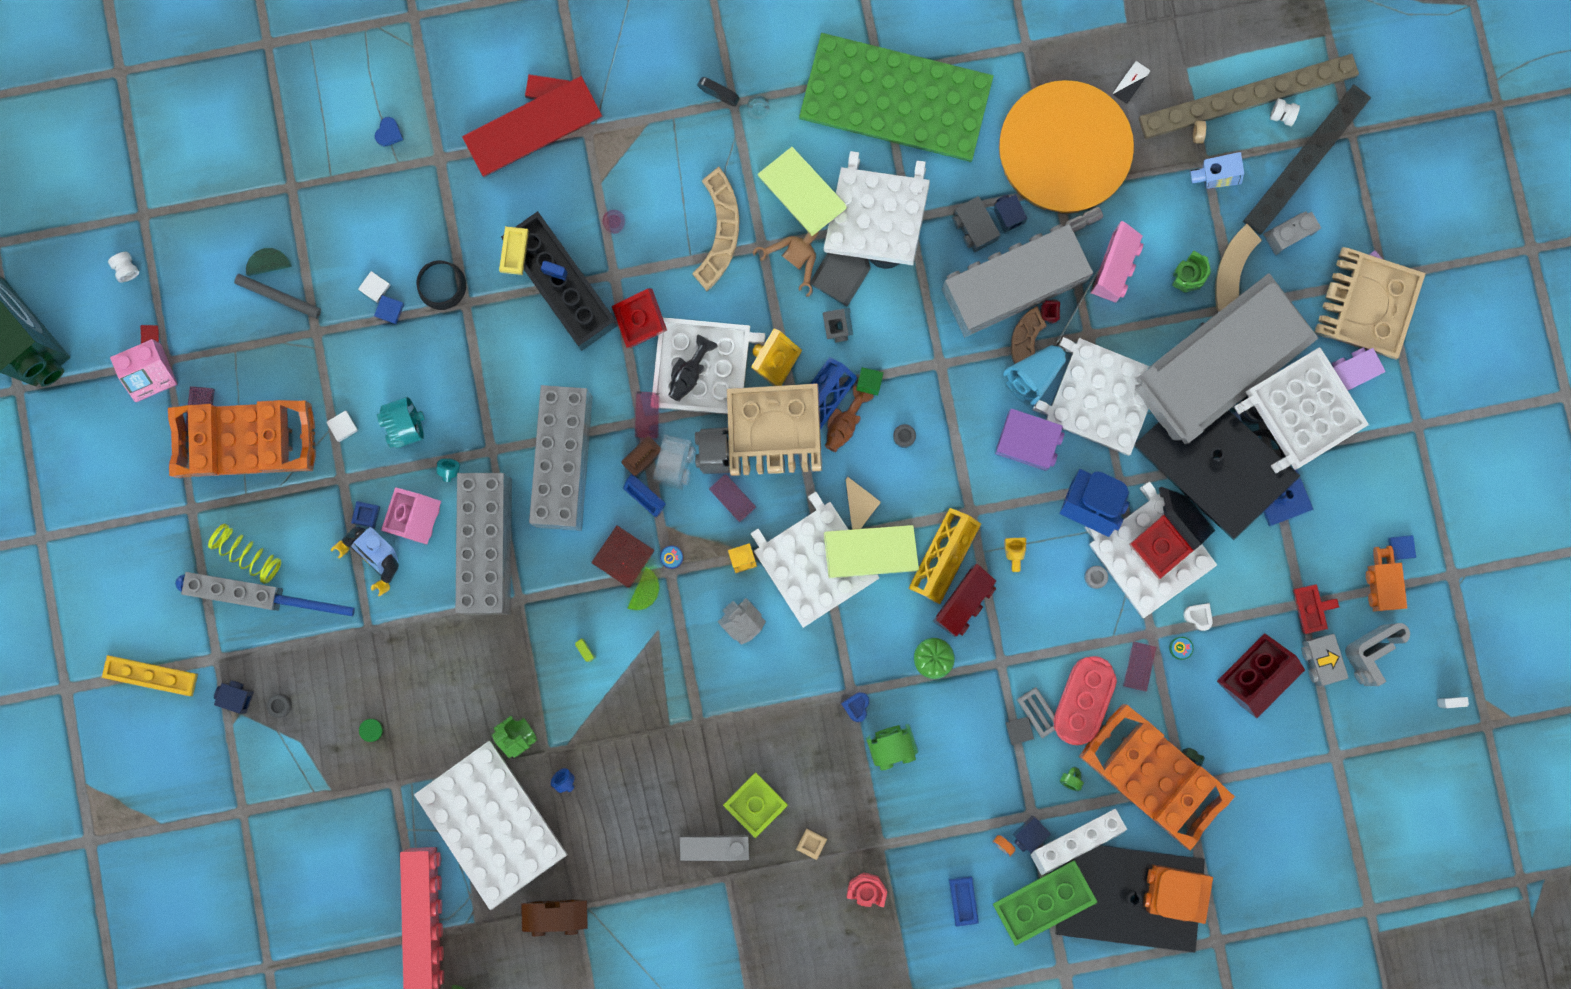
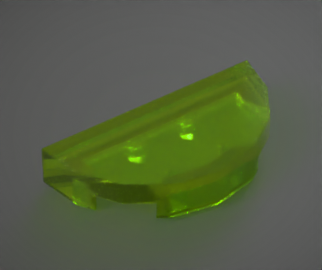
M647 567L627 609L635 611L644 610L653 605L658 598L660 590L659 580L654 572Z

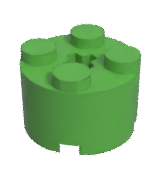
M905 724V729H901L900 725L877 731L875 732L876 737L871 739L870 735L866 737L875 766H879L881 771L894 767L893 764L900 761L905 764L916 760L915 755L918 753V748L910 724Z

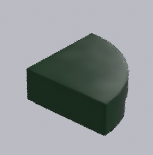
M1192 748L1182 750V753L1191 761L1202 766L1205 759L1203 755H1199Z

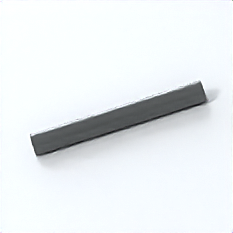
M237 274L234 283L315 319L320 316L321 308L242 274Z

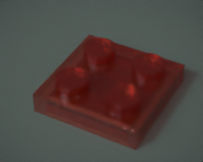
M616 525L591 563L630 588L655 550Z

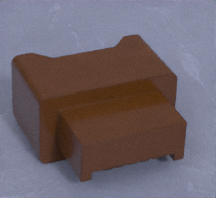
M647 436L621 463L631 474L638 478L663 454V451L650 436Z

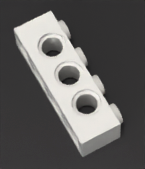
M1114 809L1035 850L1031 857L1042 876L1121 835L1127 828L1117 810Z

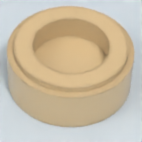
M1196 121L1193 128V142L1203 144L1206 136V121Z

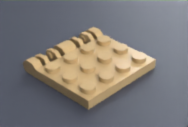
M1342 247L1339 258L1343 260H1337L1336 265L1339 268L1351 270L1352 275L1349 277L1341 273H1333L1332 279L1348 284V287L1331 282L1325 297L1327 300L1342 303V306L1324 302L1323 309L1339 313L1337 319L1325 315L1319 316V322L1326 325L1317 324L1314 333L1358 348L1364 347L1365 350L1374 348L1377 354L1395 360L1399 359L1426 273Z
M818 384L727 389L731 476L741 475L740 457H742L744 475L750 474L749 457H756V470L758 474H763V456H767L768 474L785 473L784 455H788L789 473H794L796 469L795 454H802L803 472H809L808 454H811L812 472L822 471Z

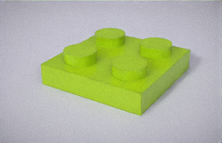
M755 772L723 806L756 838L788 804Z

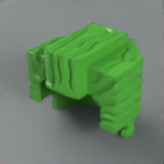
M1193 251L1187 260L1181 261L1174 270L1173 276L1176 279L1172 286L1184 293L1200 289L1211 273L1208 257Z
M509 716L500 725H496L494 727L495 733L492 734L495 743L508 758L519 756L532 747L533 743L538 741L534 731L524 718L515 721L512 716Z

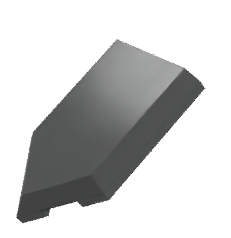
M827 253L812 277L810 285L843 305L848 306L871 269L869 260L867 258Z

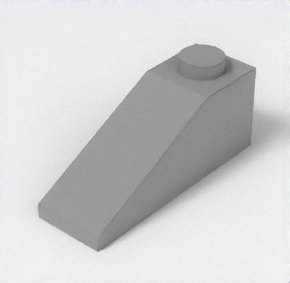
M749 834L680 837V861H740L750 859Z

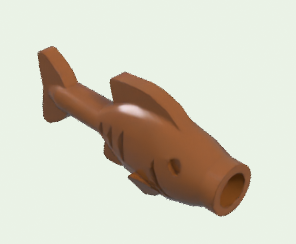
M856 385L853 386L855 399L849 409L843 413L839 409H835L828 420L827 442L824 446L833 452H837L838 448L843 446L853 436L855 427L861 420L860 416L856 415L861 404L874 398L873 394L856 391Z

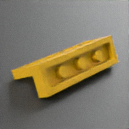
M949 508L909 589L937 604H941L981 523L967 514ZM953 517H960L957 526L951 528L950 523ZM948 537L947 545L941 548L940 543L942 539ZM937 557L938 562L936 566L930 569L931 560ZM927 577L928 582L924 590L918 588L921 580Z

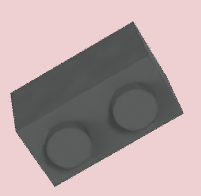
M979 196L955 208L952 219L958 229L961 228L965 234L963 239L968 248L972 247L973 251L977 252L999 239L1000 233Z

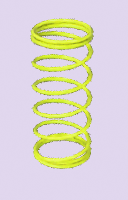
M225 523L220 525L210 537L208 548L216 549L219 547L220 556L229 554L230 562L233 563L240 560V569L250 567L249 573L251 576L260 573L261 583L267 584L270 582L281 566V559L276 558L272 561L274 555H270L263 568L257 573L252 574L253 563L260 557L264 549L261 548L256 553L249 565L242 567V559L251 549L253 541L246 546L242 555L233 561L231 560L232 551L239 545L243 535L236 539L230 551L221 554L222 544L232 534L233 528L229 529V525ZM223 528H225L220 538L216 541V543L213 544V541L216 538V536ZM276 564V566H275L274 570L272 571V573L266 578V576L268 575L269 571H270V570L272 569V567Z

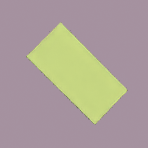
M793 147L789 148L757 174L811 236L847 209L846 204Z
M913 525L824 532L829 578L914 572L919 570Z

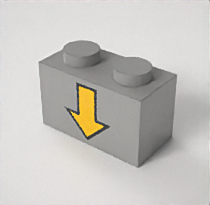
M1327 634L1302 642V655L1309 662V677L1316 686H1324L1349 678L1335 634Z

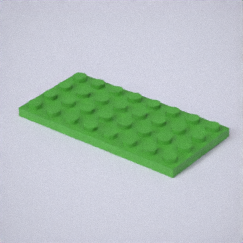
M821 33L799 119L972 162L994 75Z

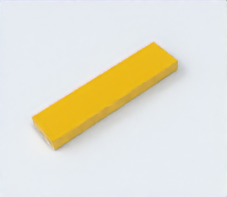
M107 655L101 678L193 696L198 674Z

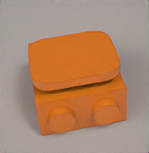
M1153 864V868L1149 869L1147 883L1150 884L1149 892L1145 893L1143 899V906L1146 907L1145 911L1167 918L1206 924L1213 877L1207 874Z

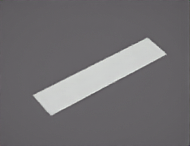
M1099 270L1094 275L1092 281L1090 282L1088 288L1086 289L1084 295L1082 296L1080 302L1078 303L1076 309L1074 310L1072 316L1070 317L1056 344L1061 339L1063 333L1065 332L1067 326L1069 325L1072 317L1074 316L1076 310L1078 309L1080 303L1082 302L1084 296L1086 295Z

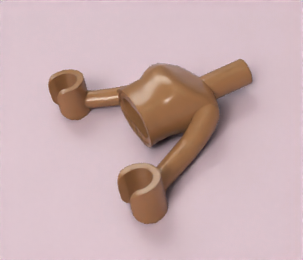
M808 232L804 238L789 236L767 248L757 247L754 249V256L760 250L764 252L763 257L760 259V261H764L768 254L789 245L781 256L799 270L807 261L804 280L799 286V291L804 286H809L810 291L806 297L812 295L813 288L810 285V279L816 253L811 243L819 234L818 232L813 236Z

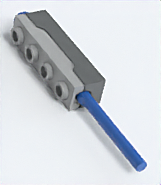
M190 572L180 575L175 582L176 588L181 591V595L276 611H279L280 604L352 617L355 613L354 607L282 595L283 588Z

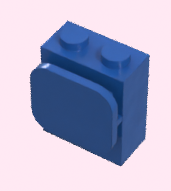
M1079 469L1071 482L1059 514L1110 537L1114 530L1118 531L1124 519L1121 518V514H1125L1130 503L1126 501L1129 495L1128 488L1122 481L1103 472L1090 474Z

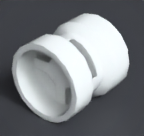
M1278 98L1272 109L1270 119L1276 122L1279 120L1283 121L1285 125L1292 127L1297 118L1300 105L1294 103L1287 104L1285 100Z
M129 252L118 253L108 260L110 267L116 272L115 277L120 283L130 281L139 275V270L132 264V257Z

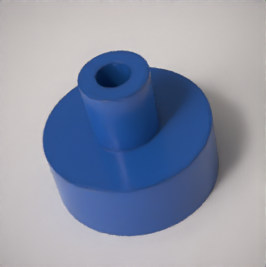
M563 768L554 774L551 779V786L559 793L571 792L575 787L573 784L575 777L568 769Z

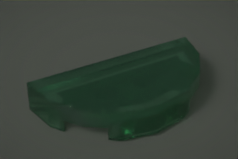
M263 248L256 251L249 258L246 265V275L251 276L292 267V265L281 251L274 248Z

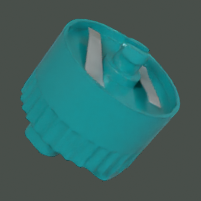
M409 397L381 406L377 419L379 425L386 429L388 435H385V438L390 448L395 447L398 449L424 439L421 421L425 420L422 411L417 412Z

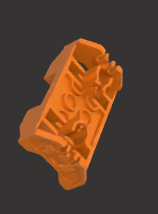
M305 400L257 401V404L235 406L199 404L168 408V421L171 428L172 455L169 463V476L184 478L313 471L316 450L313 448L315 446V442H313L315 432L312 430L315 429V420L311 403ZM287 408L299 412L302 434H300V439H302L300 458L289 461V451H293V447L289 446V433H292V429L288 428ZM183 413H188V433ZM186 436H189V469L186 468L188 455L186 454V452H188V449L186 448V442H188V439L186 438Z
M1122 704L1107 719L1106 726L1102 725L1097 736L1087 743L1079 758L1113 785L1184 848L1191 851L1199 841L1204 830L1229 805L1235 796L1203 767L1196 765L1164 738L1165 735L1127 704ZM1124 718L1139 722L1127 737L1122 738L1123 742L1114 752L1110 753L1111 756L1102 766L1095 753L1104 740L1111 736L1110 733ZM1214 787H1216L1219 796L1205 807L1201 815L1191 824L1186 835L1178 833L1179 829Z

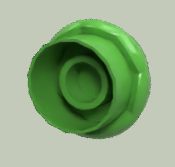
M940 638L925 639L915 649V667L920 674L927 678H942L954 666L955 655L953 649L946 641Z

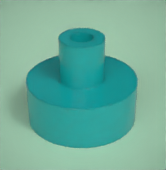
M441 459L437 462L436 473L443 477L442 480L444 482H451L452 478L456 477L457 473H459L460 464L453 459Z

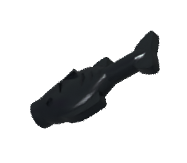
M699 334L697 335L698 349L692 359L686 362L679 358L672 369V381L668 394L670 398L680 402L697 385L699 374L705 369L699 363L706 352L718 347L717 343L709 341Z

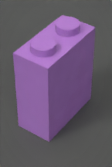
M1010 409L995 454L1047 471L1050 466L1054 467L1058 454L1054 452L1056 446L1061 445L1065 434L1061 432L1063 425Z

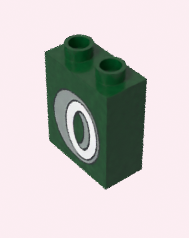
M0 276V373L33 386L39 384L42 387L49 386L63 375L64 369L61 365L71 357L7 281Z

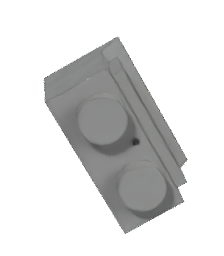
M1305 211L1265 232L1263 235L1276 256L1288 246L1308 235H1314L1321 229V226L1312 212L1307 213Z

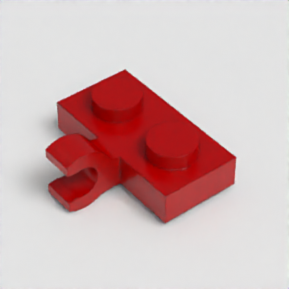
M1317 584L1293 589L1303 634L1328 629L1324 611L1339 608L1338 599L1321 602Z

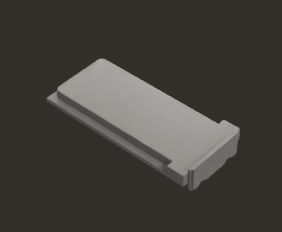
M1268 273L1135 378L1139 383L1135 385V391L1144 400L1146 406L1159 423L1167 430L1169 436L1173 440H1182L1184 444H1187L1247 396V390L1271 377L1315 342L1318 337L1270 273Z

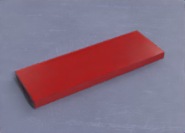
M582 76L463 135L462 138L482 176L485 177L601 118L602 115Z

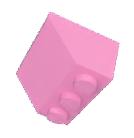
M1123 221L1113 231L1091 290V294L1115 303L1120 297L1124 298L1128 289V285L1125 282L1128 276L1132 277L1136 264H1133L1135 255L1139 257L1144 245L1140 243L1142 235Z

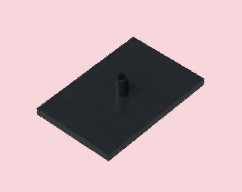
M1229 410L1206 427L1190 443L1184 444L1182 440H1173L1167 430L1158 422L1134 445L1143 456L1233 540L1300 478V475L1290 466L1275 473L1271 465L1282 458Z
M1100 845L1073 859L1076 861L1098 902L1056 924V935L1195 953L1198 923L1150 914L1145 911L1146 907L1143 906V899L1145 893L1149 892L1150 884L1147 883L1149 869L1153 868V864L1204 874V858ZM1135 895V899L1130 901L1131 896Z

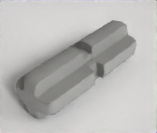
M1096 207L1084 213L1083 216L1080 215L1067 221L1065 226L1070 224L1073 232L1084 228L1086 224L1090 225L1102 219L1103 213L1099 207Z

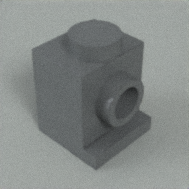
M850 308L822 312L827 339L834 338L836 343L847 341L848 336L853 335ZM840 321L842 322V325H843V329H842V330H840V329L838 328V323H839Z

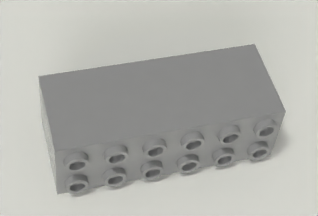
M1062 224L1051 228L1050 233L1044 236L1040 233L1031 237L1029 243L1024 245L1017 243L1008 248L1009 252L1002 255L1000 252L988 257L989 261L982 264L980 261L975 262L967 267V271L962 273L955 271L947 276L942 291L964 338L1088 281L1093 271L1070 224L1064 227Z
M541 385L529 524L536 528L582 531L593 399L587 388Z
M457 473L455 613L464 615L511 614L512 478L504 473Z

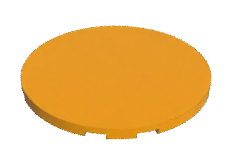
M1063 80L1049 82L1024 94L1007 114L999 140V156L1004 174L1014 190L1034 206L1059 213H1077L1094 208L1109 199L1125 180L1130 170L1134 153L1132 130L1120 106L1102 90L1078 81Z

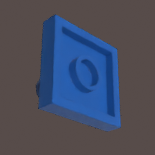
M1301 478L1263 512L1269 526L1314 510Z

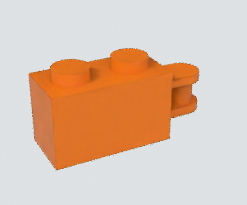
M1386 546L1383 549L1374 547L1375 565L1368 566V571H1366L1367 584H1370L1371 591L1368 595L1370 607L1373 608V612L1407 609L1402 563H1395L1392 546ZM1386 557L1387 564H1382V558Z

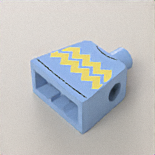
M1241 152L1204 160L1203 168L1190 170L1192 184L1205 181L1206 189L1242 184L1244 169Z

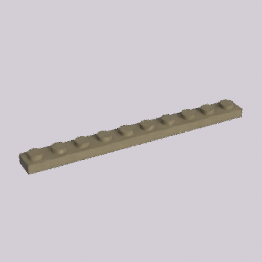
M1349 54L1139 117V122L1144 138L1149 139L1193 126L1196 121H1210L1277 101L1278 98L1284 99L1355 78L1359 75L1353 54Z

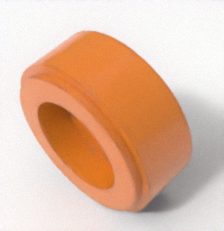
M997 835L992 841L998 849L1009 857L1015 852V847L1000 835Z

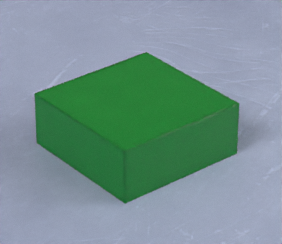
M862 367L856 391L878 396L884 372Z

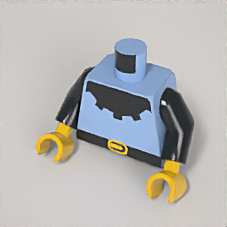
M354 527L342 540L331 548V552L337 549L340 552L337 558H341L351 547L381 576V580L371 586L372 591L378 588V596H381L390 590L389 583L399 567L398 558L392 546L373 528L369 527L365 530L362 527Z

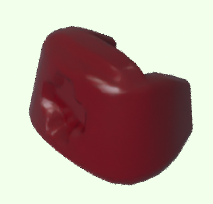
M1052 299L1043 302L1041 306L1042 319L1049 323H1056L1060 320V302L1058 300Z

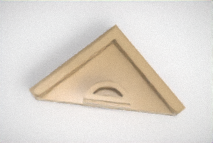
M847 477L845 481L852 530L861 529L881 502Z

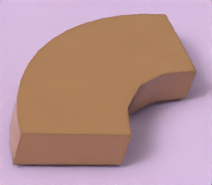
M1038 306L1029 310L1014 329L1011 339V355L1014 364L1036 353L1034 348L1035 338L1040 331L1047 327Z

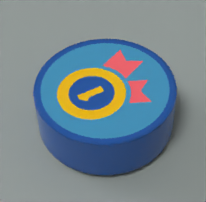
M676 546L665 547L660 554L661 563L669 569L679 567L683 562L682 551Z

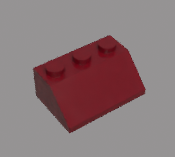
M976 563L970 568L933 622L953 637H957L958 634L963 636L970 626L967 623L970 617H976L982 610L981 602L985 597L989 599L995 592L996 587L994 584L996 580Z
M1264 633L1217 682L1241 707L1255 718H1258L1305 669L1295 654Z

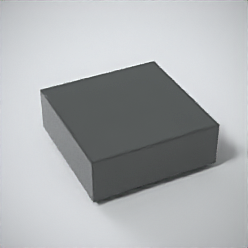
M1028 717L1005 722L1011 745L1034 739Z

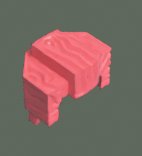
M863 872L850 880L846 896L848 899H857V904L861 906L871 907L872 903H876V905L884 907L887 889L879 876Z

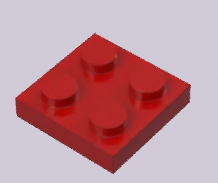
M651 288L645 289L612 306L626 348H632L667 331L655 294Z
M1162 515L1129 543L1131 548L1158 579L1165 576L1194 551L1165 515Z

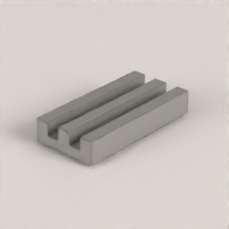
M1037 687L1016 700L1039 736L1044 738L1055 731L1054 725L1050 727L1031 696L1035 694L1053 724L1054 714ZM1024 700H1028V702L1034 709L1035 713L1045 726L1046 730L1044 732L1039 726L1034 716L1032 715V713L1030 712V710L1028 709Z

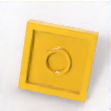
M773 329L764 346L761 344L754 346L752 353L757 358L751 368L773 386H782L802 350L781 331Z

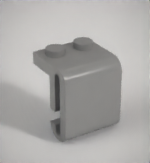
M1405 624L1381 625L1346 647V656L1355 669L1354 675L1360 684H1364V686H1380L1386 682L1374 661L1396 649L1394 644L1406 643L1409 640L1410 631ZM1385 638H1387L1388 641L1390 642V643H1378V642L1382 641V640L1385 639Z

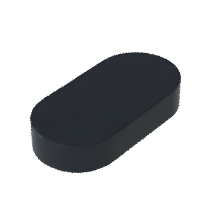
M701 77L697 84L702 91L730 106L736 107L740 100L735 92L709 78Z

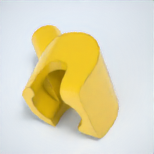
M1006 538L1004 541L1006 558L1012 560V572H1020L1021 560L1025 558L1026 538Z

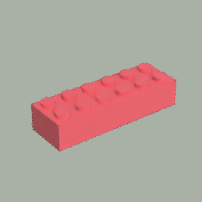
M437 847L409 848L400 852L403 989H440L441 985L444 984V971L440 970V961H443L444 958L443 946L440 947V937L443 936V924L439 923V914L442 913V900L438 899V890L442 888V878L438 876V867L441 866V853L437 852Z

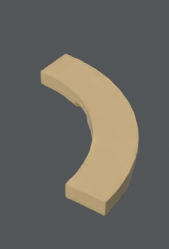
M720 167L716 168L702 180L713 200L717 216V229L712 249L703 263L692 273L706 292L717 283L728 268L739 236V212L736 197L731 184Z
M1248 224L1230 241L1220 260L1215 280V302L1218 312L1239 297V282L1243 266L1252 250L1262 241Z

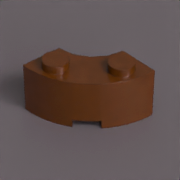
M568 899L521 903L522 932H531L533 937L545 936L546 932L564 931L565 935L579 934L578 930L588 929L587 900Z

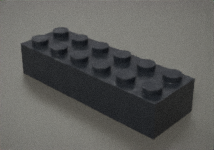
M538 211L515 227L529 230L524 271L581 351L618 326L615 318ZM543 261L565 267L568 273L566 280L544 274L541 270Z

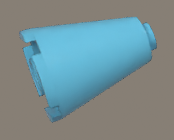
M1050 345L1008 367L1003 372V376L1007 375L1009 379L1006 382L1008 388L1022 402L1028 400L1030 401L1028 405H1035L1066 362L1065 352L1059 346Z

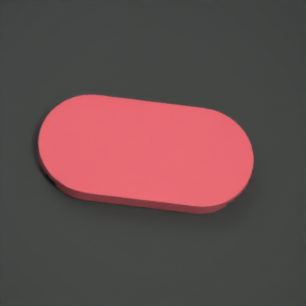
M1097 656L1086 657L1079 660L1071 670L1054 715V729L1061 740L1070 745L1086 744L1092 741L1100 730L1117 682L1113 667L1107 660Z

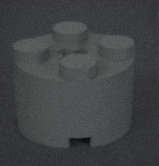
M728 427L701 429L700 432H695V444L699 445V454L695 455L696 468H700L703 474L730 473Z

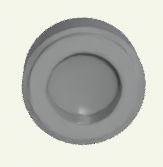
M1092 566L1085 572L1084 579L1089 587L1099 589L1108 582V573L1101 566Z

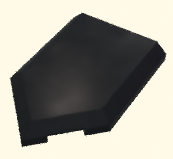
M1160 487V497H1163L1165 506H1163L1164 515L1193 550L1197 549L1215 529L1187 496Z

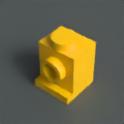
M750 543L728 550L735 574L757 567Z

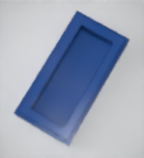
M633 474L627 478L623 489L657 518L663 511L666 503Z
M972 876L949 879L955 926L979 924Z

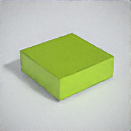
M581 638L575 642L576 648L586 662L596 659V656L584 639Z

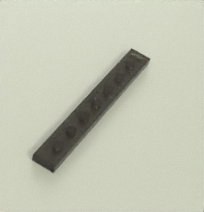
M1353 84L1243 222L1261 235L1371 97Z

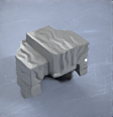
M747 598L739 605L734 601L731 604L729 603L722 610L725 615L718 621L720 626L741 645L751 641L762 630L766 622L761 617L762 614Z

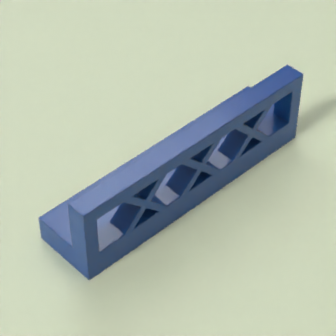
M830 357L810 383L818 384L820 430L858 379L843 363ZM845 373L849 378L844 385L839 386V379ZM834 392V399L831 403L826 404L827 395Z

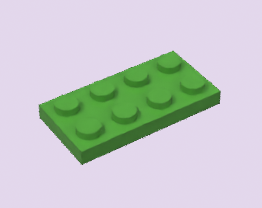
M1073 860L994 902L993 906L1014 945L1017 946L1096 904L1098 901L1076 861Z

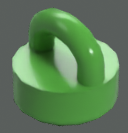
M1073 767L1069 770L1068 774L1063 773L1060 783L1073 791H1081L1084 782L1080 780L1081 771L1079 768Z

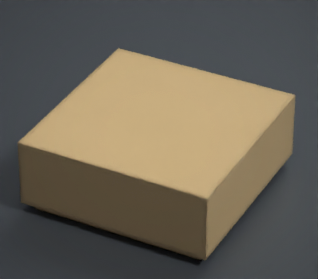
M806 828L796 850L817 860L827 838Z

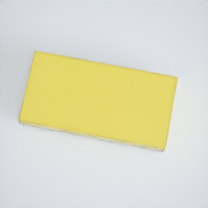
M505 226L499 267L500 273L523 275L528 229Z

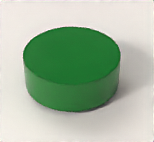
M367 719L359 727L360 737L367 742L379 740L384 731L382 723L377 719Z

